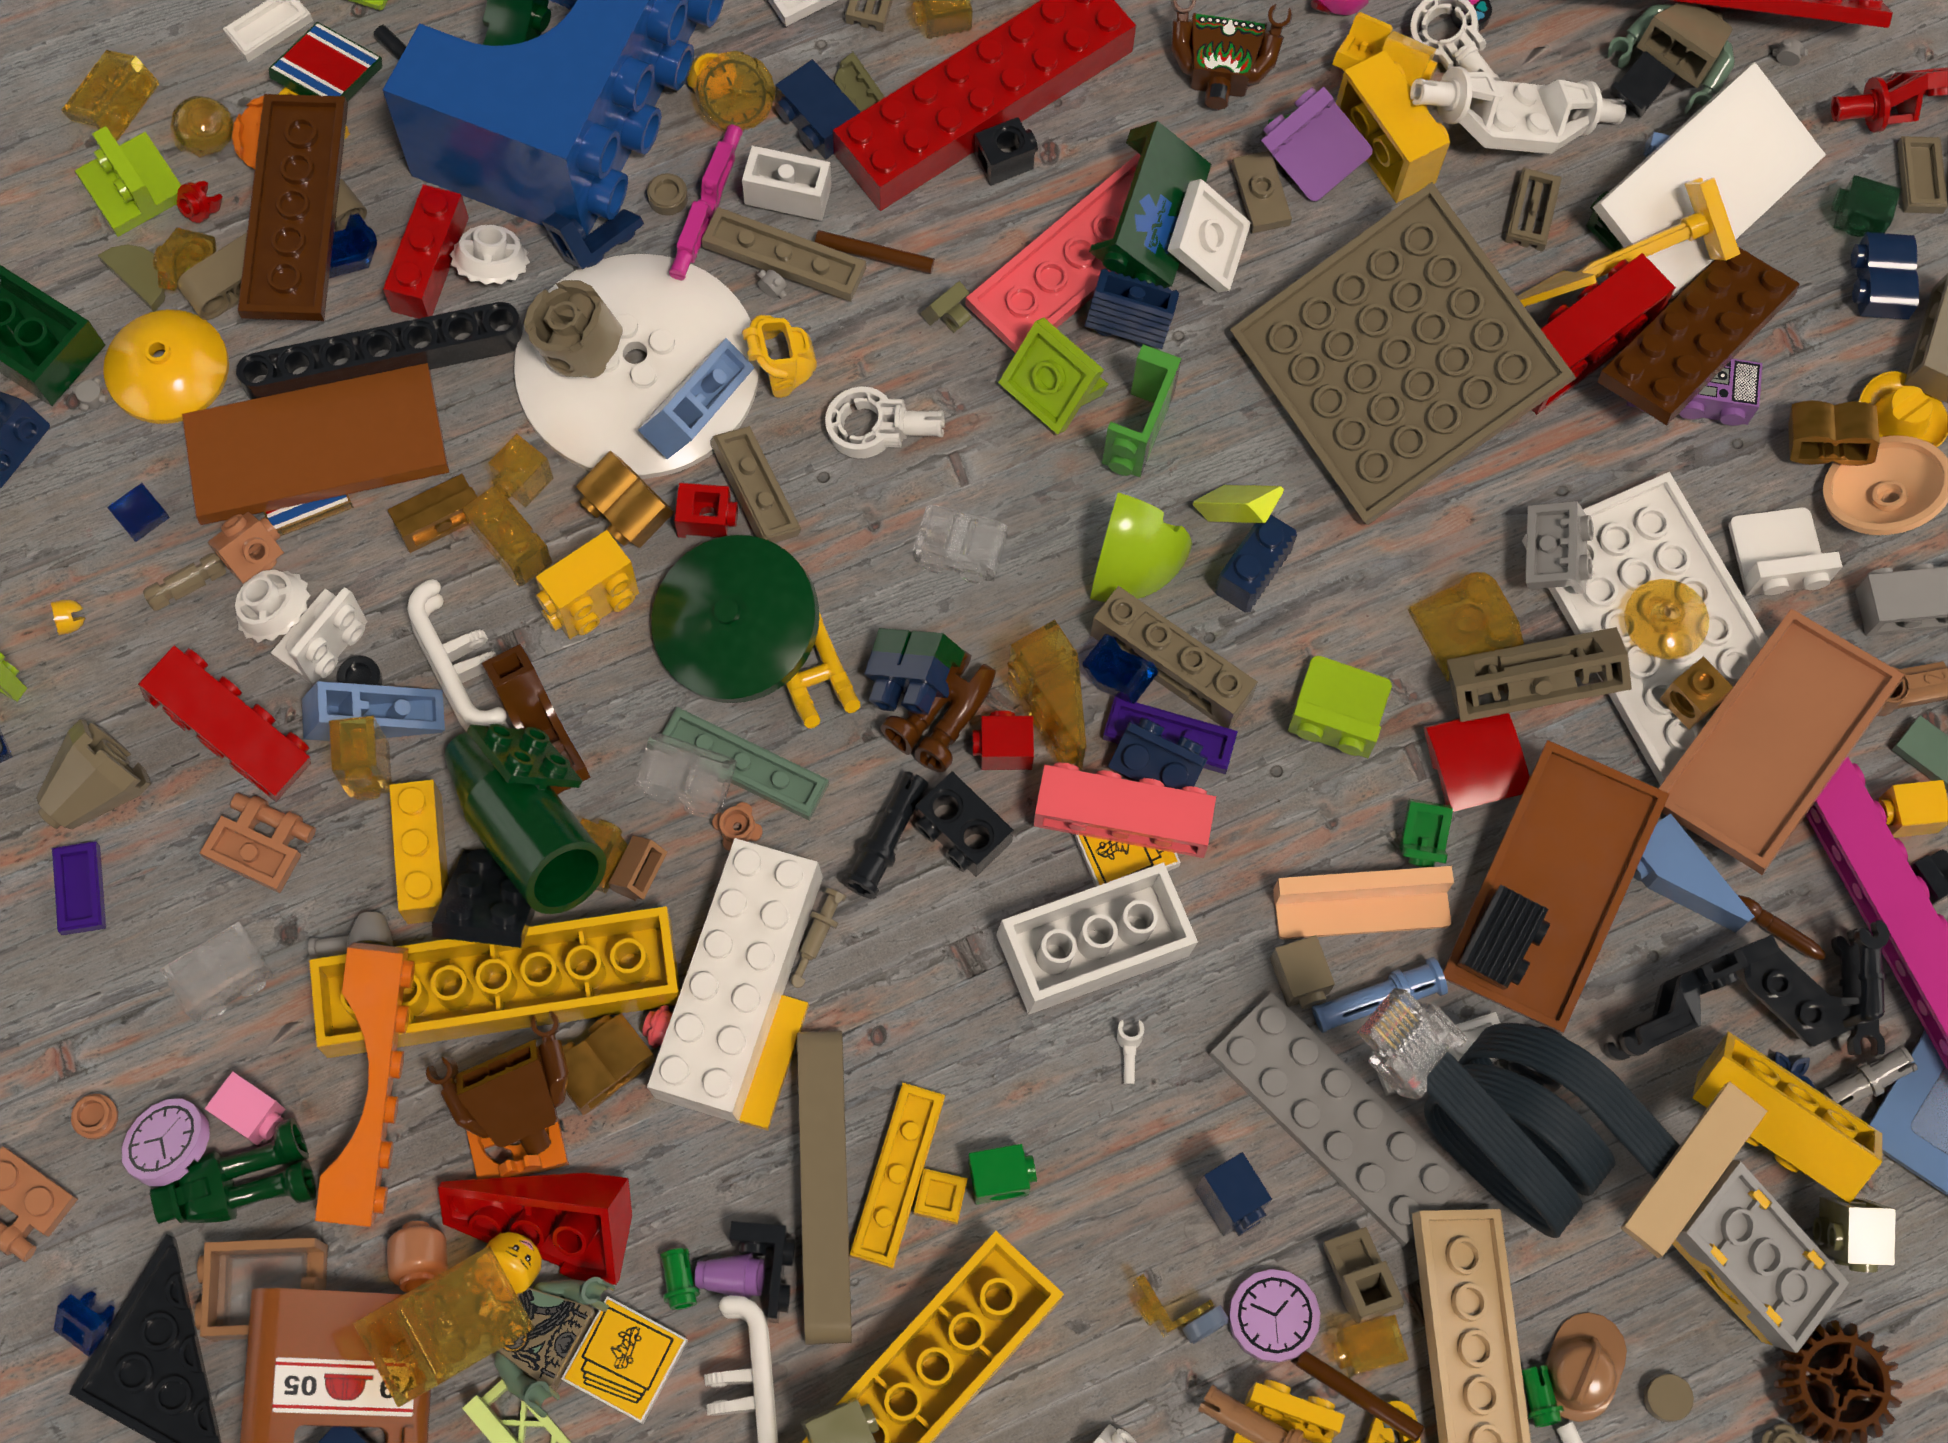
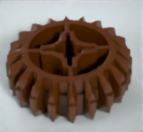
M1832 1320L1827 1322L1825 1328L1819 1323L1798 1353L1782 1349V1352L1789 1360L1777 1361L1774 1367L1786 1374V1378L1775 1380L1773 1386L1778 1389H1786L1787 1396L1780 1398L1778 1405L1780 1407L1789 1405L1793 1407L1794 1411L1789 1414L1787 1421L1794 1424L1803 1420L1804 1425L1801 1432L1803 1436L1811 1437L1818 1431V1443H1831L1833 1439L1835 1443H1851V1441L1853 1443H1868V1435L1872 1438H1878L1883 1435L1881 1424L1890 1425L1896 1420L1887 1408L1894 1409L1901 1406L1902 1401L1891 1395V1391L1902 1388L1904 1383L1897 1379L1891 1380L1889 1372L1898 1369L1899 1364L1896 1362H1884L1882 1357L1887 1354L1889 1347L1881 1345L1873 1348L1874 1333L1866 1332L1858 1338V1327L1856 1324H1847L1842 1330L1839 1321ZM1820 1348H1837L1836 1355L1830 1358L1827 1368L1808 1367L1811 1358ZM1857 1361L1864 1369L1868 1382L1859 1376ZM1839 1376L1841 1378L1839 1382H1843L1844 1389H1847V1391L1837 1393L1835 1389L1838 1386L1833 1387L1832 1380L1828 1378ZM1807 1386L1813 1388L1818 1394L1819 1408L1812 1401ZM1850 1400L1854 1402L1860 1400L1867 1402L1864 1411L1857 1419L1851 1423L1839 1421L1841 1412L1846 1411Z

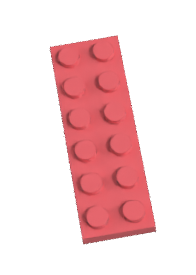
M1139 153L966 297L965 306L1015 353L1035 321L1044 317L1054 327L1058 328L1093 298L1102 269L1107 268L1089 250L1093 244L1113 239L1141 156Z

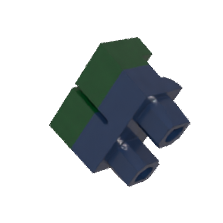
M879 628L865 670V675L874 681L869 701L881 710L894 712L901 694H905L901 704L903 707L916 714L928 715L935 697L948 698L949 687L946 682L951 667H960L965 651L944 633L911 632L909 630Z

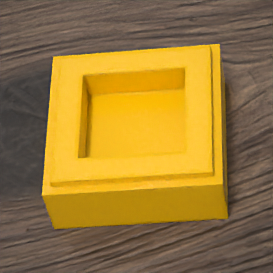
M924 1169L914 1215L958 1225L968 1178Z

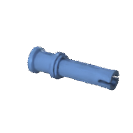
M1431 957L1426 959V963L1422 966L1405 972H1401L1399 969L1392 971L1388 976V980L1320 1005L1312 1006V1012L1319 1030L1324 1033L1332 1028L1390 1008V1004L1396 1006L1397 1004L1394 1002V999H1399L1405 1007L1410 1008L1413 1006V1001L1435 993L1439 996L1446 995L1448 993L1447 982L1436 958Z

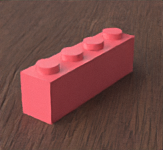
M1055 763L1054 766L1044 764L1035 811L1034 827L1204 858L1209 843L1216 796L1207 795V791L1193 786L1182 787L1180 790L1164 787V783L1155 779L1143 778L1136 782L1122 779L1120 774L1112 771L1101 770L1093 774L1079 771L1077 766L1069 763Z

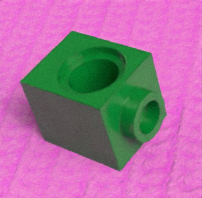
M1022 1144L972 1152L968 1155L976 1205L1029 1196L1030 1183L1037 1182L1033 1155L1024 1156Z

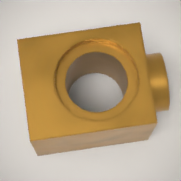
M1703 656L1672 682L1660 700L1690 730L1714 710L1734 687Z

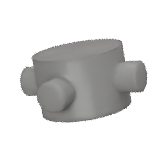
M1785 39L1781 41L1779 49H1773V57H1776L1778 62L1787 66L1797 65L1800 62L1801 56H1807L1808 53L1807 48H1804L1803 44L1795 39Z
M763 269L758 272L757 275L761 278L758 281V286L766 295L771 298L779 296L781 299L786 296L787 293L783 289L787 284L777 272L773 270L765 272Z
M98 378L82 381L72 388V393L76 395L81 403L79 409L87 412L88 409H96L108 401V396L104 395L99 386L101 380Z

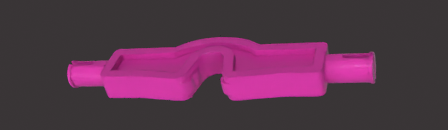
M736 125L727 126L722 142L718 141L702 178L701 199L692 203L677 243L676 257L669 270V275L674 279L680 281L685 279L690 263H694L702 245L701 239L716 208L719 207L723 189L735 162V150L743 135V130Z

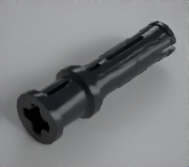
M906 771L903 773L902 779L872 837L861 842L858 847L860 852L851 872L845 873L842 878L844 886L862 897L875 899L878 896L879 889L877 886L887 867H893L896 854L894 849L915 810V806L919 803L929 785L924 778L917 774L914 780H912V772Z

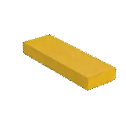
M781 995L739 1119L740 1123L766 1131L769 1130L797 1044V1032H801L809 1007L808 1002Z

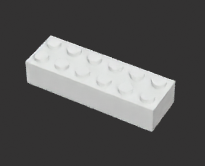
M734 839L647 1085L655 1099L739 1124V1119L781 995H783L823 879L817 861L740 839Z

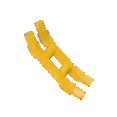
M820 612L815 647L823 664L802 672L798 671L786 683L793 704L807 728H815L820 723V717L807 690L810 686L830 679L833 690L847 713H854L861 706L829 637Z

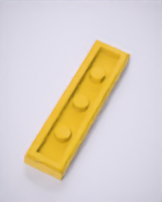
M902 1083L850 1251L851 1258L891 1270L894 1269L944 1104L945 1095Z

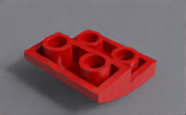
M1509 713L1461 722L1460 718L1423 727L1432 767L1437 769L1445 804L1452 806L1453 812L1523 794L1530 776L1521 744Z

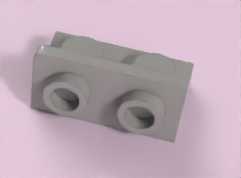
M1578 501L1528 506L1526 585L1529 589L1572 586L1576 594L1586 593V580L1592 579L1593 576L1592 559L1590 554H1587V541L1593 540L1594 528L1591 516H1586Z

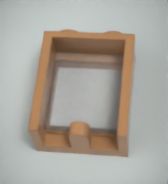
M316 1238L206 1242L204 1244V1255L199 1257L197 1263L198 1281L203 1283L202 1302H198L195 1308V1326L197 1330H200V1337L213 1342L248 1339L252 1289L290 1288L326 1290L328 1245Z

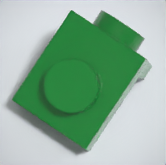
M1409 799L1399 848L1403 856L1409 857L1408 863L1426 868L1434 867L1435 862L1446 863L1448 854L1445 850L1453 814L1452 806Z

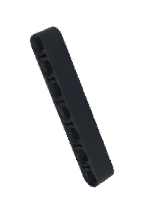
M495 302L251 353L239 361L236 367V375L246 395L252 400L428 363L431 370L516 351L517 343L523 335V328L519 314L514 306L506 302ZM504 324L511 325L510 328L504 331L495 330ZM462 333L471 334L467 338L462 340L455 339L459 334ZM420 342H430L426 347L415 348ZM381 350H390V351H389L386 355H384V356H381V357H375V356H374L378 351H381ZM348 358L346 363L334 365L337 360ZM308 367L300 374H293L297 368ZM267 375L262 381L252 383L256 377Z

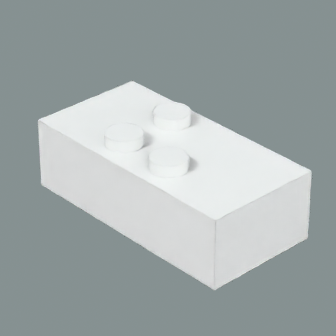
M1164 863L1003 919L996 934L1028 1015L1189 957L1198 943Z

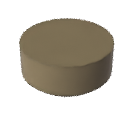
M670 173L660 174L654 177L648 184V202L650 207L658 214L674 215L682 211L688 201L687 187L679 176Z
M1664 1374L1652 1379L1648 1383L1644 1391V1403L1648 1412L1657 1420L1675 1422L1685 1418L1690 1413L1694 1403V1396L1691 1387L1683 1378L1674 1374Z

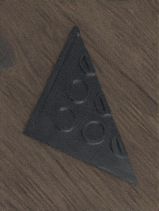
M166 1234L69 1394L155 1443H222L177 1240Z

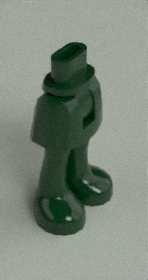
M289 1118L279 1122L275 1127L274 1140L264 1146L227 1157H222L216 1151L203 1155L198 1162L195 1160L187 1166L186 1169L189 1172L181 1179L165 1186L150 1189V1198L158 1224L177 1219L181 1224L185 1222L214 1223L234 1220L237 1217L238 1208L277 1197L290 1196L297 1203L315 1200L316 1184L311 1166L307 1162L302 1161L309 1158V1153L297 1121L294 1118ZM295 1163L278 1174L238 1186L234 1185V1178L282 1164Z

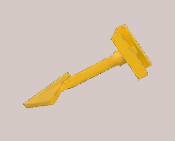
M1697 178L1685 183L1694 214L1681 219L1680 224L1594 260L1580 271H1560L1518 295L1517 298L1526 307L1595 284L1597 282L1596 278L1608 274L1614 266L1624 259L1630 262L1641 253L1647 257L1687 239L1693 241L1703 237L1710 259L1726 261L1740 255L1715 178L1705 181L1702 178Z

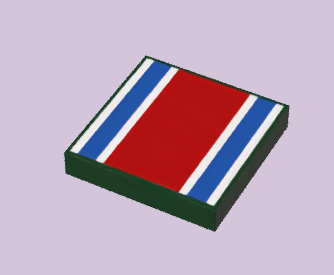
M316 22L268 69L270 79L299 95L345 96L348 102L383 66L382 57L325 25Z

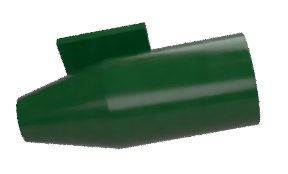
M470 724L467 732L459 734L450 741L444 754L467 825L535 911L543 914H558L578 906L600 885L606 871V856L551 786L579 788L582 779L572 769L569 760L562 756L549 741V736L540 729L534 727L515 729L499 724H491L490 726Z

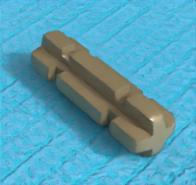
M210 553L199 559L200 564L195 566L193 562L163 578L165 583L159 585L156 582L145 588L143 594L150 607L154 611L160 610L170 604L169 600L174 597L175 600H178L206 585L205 580L210 578L214 581L226 573V569L218 555Z

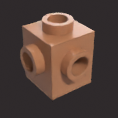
M249 512L244 515L238 514L228 519L222 525V531L207 542L229 571L243 584L254 575L262 571L271 570L277 563L276 559L284 553L276 543V540L281 536L266 517L259 521Z

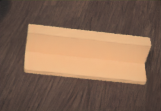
M1452 866L1278 878L1273 889L1278 936L1284 940L1308 938L1314 935L1326 937L1448 928L1451 925V916L1447 892L1454 884Z

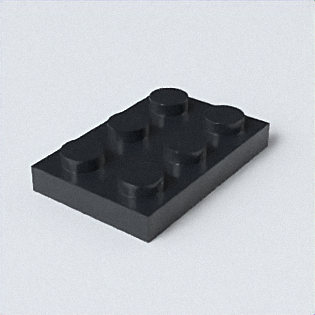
M464 849L432 921V937L522 948L535 910L527 903L486 849Z

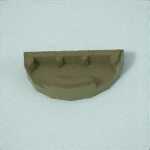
M851 52L840 62V68L835 75V84L861 112L885 98L854 52Z
M126 244L111 247L98 255L101 262L153 312L164 302L167 273L155 254L143 247Z

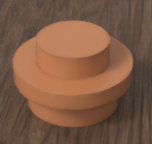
M90 1094L83 1097L76 1103L71 1114V1123L74 1130L82 1137L91 1140L101 1139L110 1134L118 1121V1109L115 1103L102 1094Z

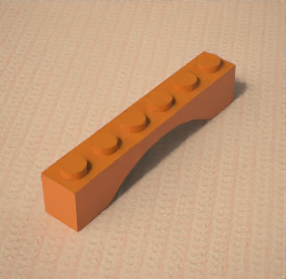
M356 942L347 947L342 994L354 1011L364 1036L369 1062L368 1092L363 1114L352 1139L342 1153L320 1175L315 1221L371 1227L377 1218V1214L385 1213L388 1187L381 1186L382 1170L390 1169L393 1155V1142L386 1141L388 1123L395 1124L399 1097L391 1096L393 1078H401L404 1063V1051H397L399 1033H406L409 1020V1006H402L404 988L412 987L415 961L408 960L409 948Z

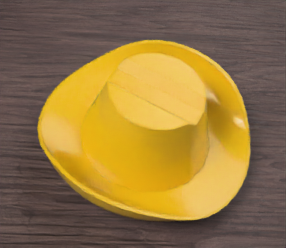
M1898 371L1885 372L1873 378L1866 385L1858 402L1877 406L1879 437H1914L1927 441L1936 447L1945 441L1948 436V413L1941 400L1923 393L1921 388L1904 384L1907 374Z

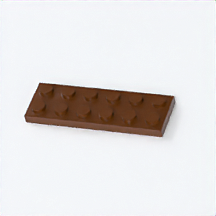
M264 94L238 304V313L241 319L324 321L348 111V103L345 96Z
M1738 247L1740 255L1726 261L1714 260L1601 371L1598 383L1667 426L1796 295L1800 283Z

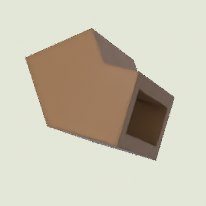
M633 835L609 881L611 891L634 901L637 898L644 900L667 851L651 839ZM648 854H649V857H648V859H647V861H646V863H645V865H644V867H643V869H642V871H641V873H640V875H639V877H638V879H637L635 885L633 886V883H634V881H635V879H636V877H637V875H638L640 869L642 868V866H643V864H644V862H645V860H646V858H647V856H648Z

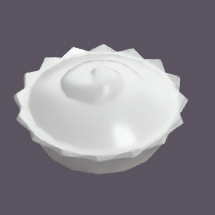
M480 225L470 228L462 235L460 241L454 245V250L450 253V256L453 258L451 266L457 268L458 275L467 276L471 282L480 281L485 285L493 282L502 285L507 280L515 281L518 274L526 272V265L530 263L527 257L528 251L523 248L518 237L505 227L496 225Z
M274 569L262 571L254 575L243 584L236 597L235 609L238 630L244 632L246 639L253 638L258 643L265 639L274 641L278 635L288 634L290 628L299 624L301 615L308 610L306 602L311 596L306 590L308 583L301 580L300 574H291L289 571L281 572Z

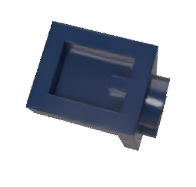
M626 209L618 212L614 219L606 221L589 235H586L582 226L575 219L572 218L570 220L557 213H553L542 221L564 260L582 270L598 264L604 258V254L617 244L629 241L635 235V231L644 225L641 216Z

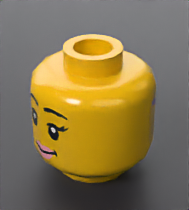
M512 1232L500 1233L489 1241L475 1262L474 1278L478 1287L486 1295L503 1302L514 1301L517 1294L530 1288L538 1276L542 1266V1258L538 1248L526 1236Z

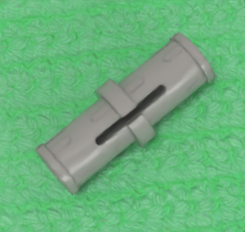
M1900 1045L1897 1049L1870 1064L1866 1062L1861 1063L1856 1067V1072L1823 1090L1825 1095L1829 1096L1828 1098L1847 1109L1872 1094L1875 1097L1885 1092L1884 1088L1911 1072H1915L1918 1068L1908 1050L1903 1045Z

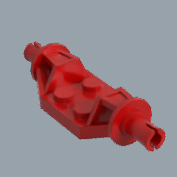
M1948 67L1897 72L1885 81L1879 76L1868 79L1863 94L1844 97L1834 96L1832 98V119L1835 122L1848 119L1865 118L1867 127L1873 133L1884 131L1888 124L1919 121L1924 95H1948ZM1897 106L1898 113L1890 114V108Z

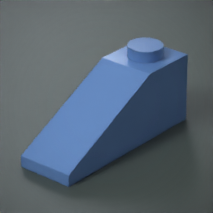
M725 338L663 401L638 431L668 460L695 438L755 367Z
M317 681L302 698L303 739L350 742L435 734L445 731L443 690Z
M1671 813L1656 824L1634 873V879L1641 880L1648 889L1734 932L1739 931L1755 917Z

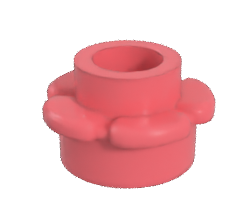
M662 1005L656 1012L650 1011L644 1021L643 1036L647 1037L648 1044L653 1048L662 1045L673 1014L666 1005Z

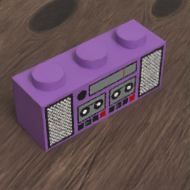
M1732 359L1691 400L1679 415L1686 419L1708 418L1720 420L1721 423L1730 426L1748 425L1760 404L1763 363ZM1627 401L1626 406L1636 407Z

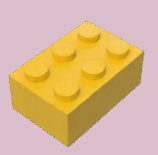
M1386 50L1344 70L1336 104L1371 145L1372 155L1366 161L1395 203H1398L1419 192L1431 182L1433 184L1436 183L1450 141L1446 128L1441 123L1435 121L1428 111L1427 105H1414L1412 103L1414 99L1410 97L1411 86L1406 80L1402 66L1396 61L1393 62Z

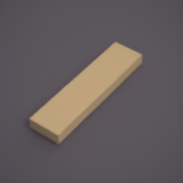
M1731 1082L1724 1084L1620 1229L1657 1258L1663 1257L1765 1116L1767 1110Z

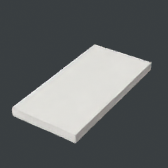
M1756 62L1746 66L1595 204L1593 209L1621 245L1627 247L1681 223V219L1694 214L1685 183L1697 178H1702L1703 181L1715 178L1735 239H1737L1826 154ZM1703 237L1693 241L1684 240L1647 256L1676 287L1670 299L1676 297L1714 261V259L1709 257Z

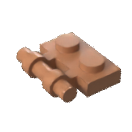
M238 792L234 795L230 807L241 812L239 819L235 822L221 815L199 854L204 859L277 893H281L301 857V854L289 847L288 844L294 838L310 843L315 835L316 828L304 823L303 818L289 811L284 814L269 807L268 801L258 796L250 798ZM263 822L276 828L272 837L269 838L254 831L256 824Z
M2 1146L0 1148V1207L2 1205L16 1214L18 1218L9 1227L0 1221V1251L5 1255L14 1254L23 1262H26L36 1251V1246L26 1240L30 1232L35 1228L43 1235L49 1237L78 1199L12 1151Z

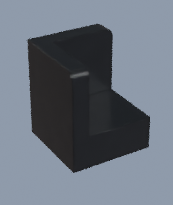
M1942 849L1931 856L1928 854L1911 865L1914 874L1920 876L1926 883L1930 894L1929 900L1933 906L1948 897V852Z

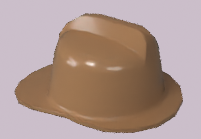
M1588 1312L1572 1316L1562 1324L1553 1341L1545 1365L1549 1369L1548 1373L1557 1405L1563 1406L1564 1411L1560 1415L1564 1419L1576 1422L1593 1420L1605 1412L1615 1395L1625 1367L1627 1349L1624 1337L1617 1326L1602 1315Z

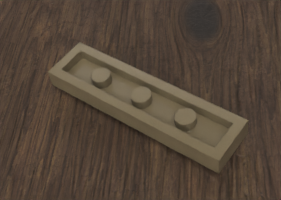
M720 207L716 208L701 239L702 247L765 271L773 270L784 278L850 302L866 271L865 260Z

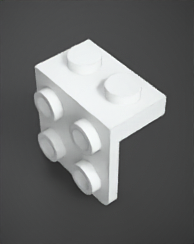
M1806 508L1739 515L1733 517L1729 523V530L1746 596L1758 594L1776 595L1797 589H1820L1829 585L1830 581L1843 567L1839 552L1821 553L1811 512Z

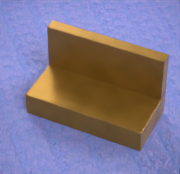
M463 473L387 509L409 553L485 517L481 503L474 489L469 486Z

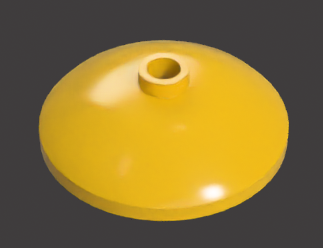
M174 309L158 310L132 320L116 334L105 355L103 365L104 380L113 400L130 416L155 424L176 423L183 421L182 414L204 410L219 396L227 380L229 356L223 339L208 321L187 311ZM165 350L162 356L153 357L157 351Z

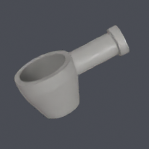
M364 912L358 915L349 936L327 939L310 938L308 941L310 958L317 959L325 956L347 954V947L354 942L393 947V938L386 917L378 912Z

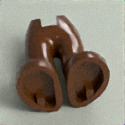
M966 651L960 667H951L946 679L949 687L948 698L935 697L928 715L909 711L907 719L899 716H889L880 726L883 735L899 751L910 755L918 744L923 732L929 728L938 712L947 702H951L943 718L933 728V733L929 737L924 738L915 751L916 760L924 767L936 772H945L952 764L953 756L948 749L949 745H953L958 739L959 733L983 704L989 694L996 674L995 669L987 664H983L970 682L962 679L961 676L968 667L972 657Z

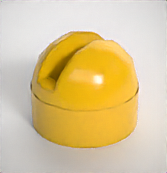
M73 600L51 602L58 635L75 632L83 626L85 617H72L73 612L83 609L78 602Z

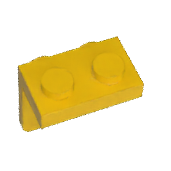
M1264 1380L1263 1384L1256 1382L1248 1390L1244 1405L1288 1431L1291 1428L1302 1430L1304 1438L1313 1443H1331L1332 1439L1341 1431L1345 1415L1334 1411L1335 1404L1316 1396H1308L1307 1401L1290 1395L1291 1388L1272 1380ZM1236 1432L1232 1443H1253Z

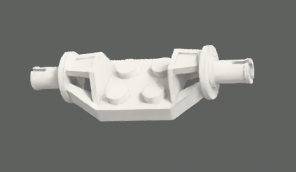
M1454 66L1444 73L1441 81L1416 79L1410 91V97L1414 99L1412 101L1414 105L1437 106L1438 114L1443 122L1448 124L1460 123L1484 148L1552 154L1575 138L1589 135L1596 128L1598 122L1618 125L1624 120L1626 115V105L1623 104L1624 100L1602 98L1600 88L1595 82L1590 80H1582L1578 83L1556 80L1548 85L1497 81L1493 79L1491 72H1468L1465 68Z

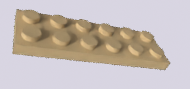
M1501 1209L1427 1210L1412 1213L1439 1443H1531Z

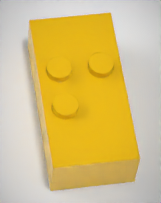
M1729 1031L1697 1073L1692 1097L1694 1100L1708 1108L1724 1084L1728 1082L1734 1084L1767 1110V1113L1746 1142L1753 1146L1763 1145L1775 1153V1159L1783 1167L1794 1173H1797L1799 1170L1849 1204L1883 1162L1882 1133Z

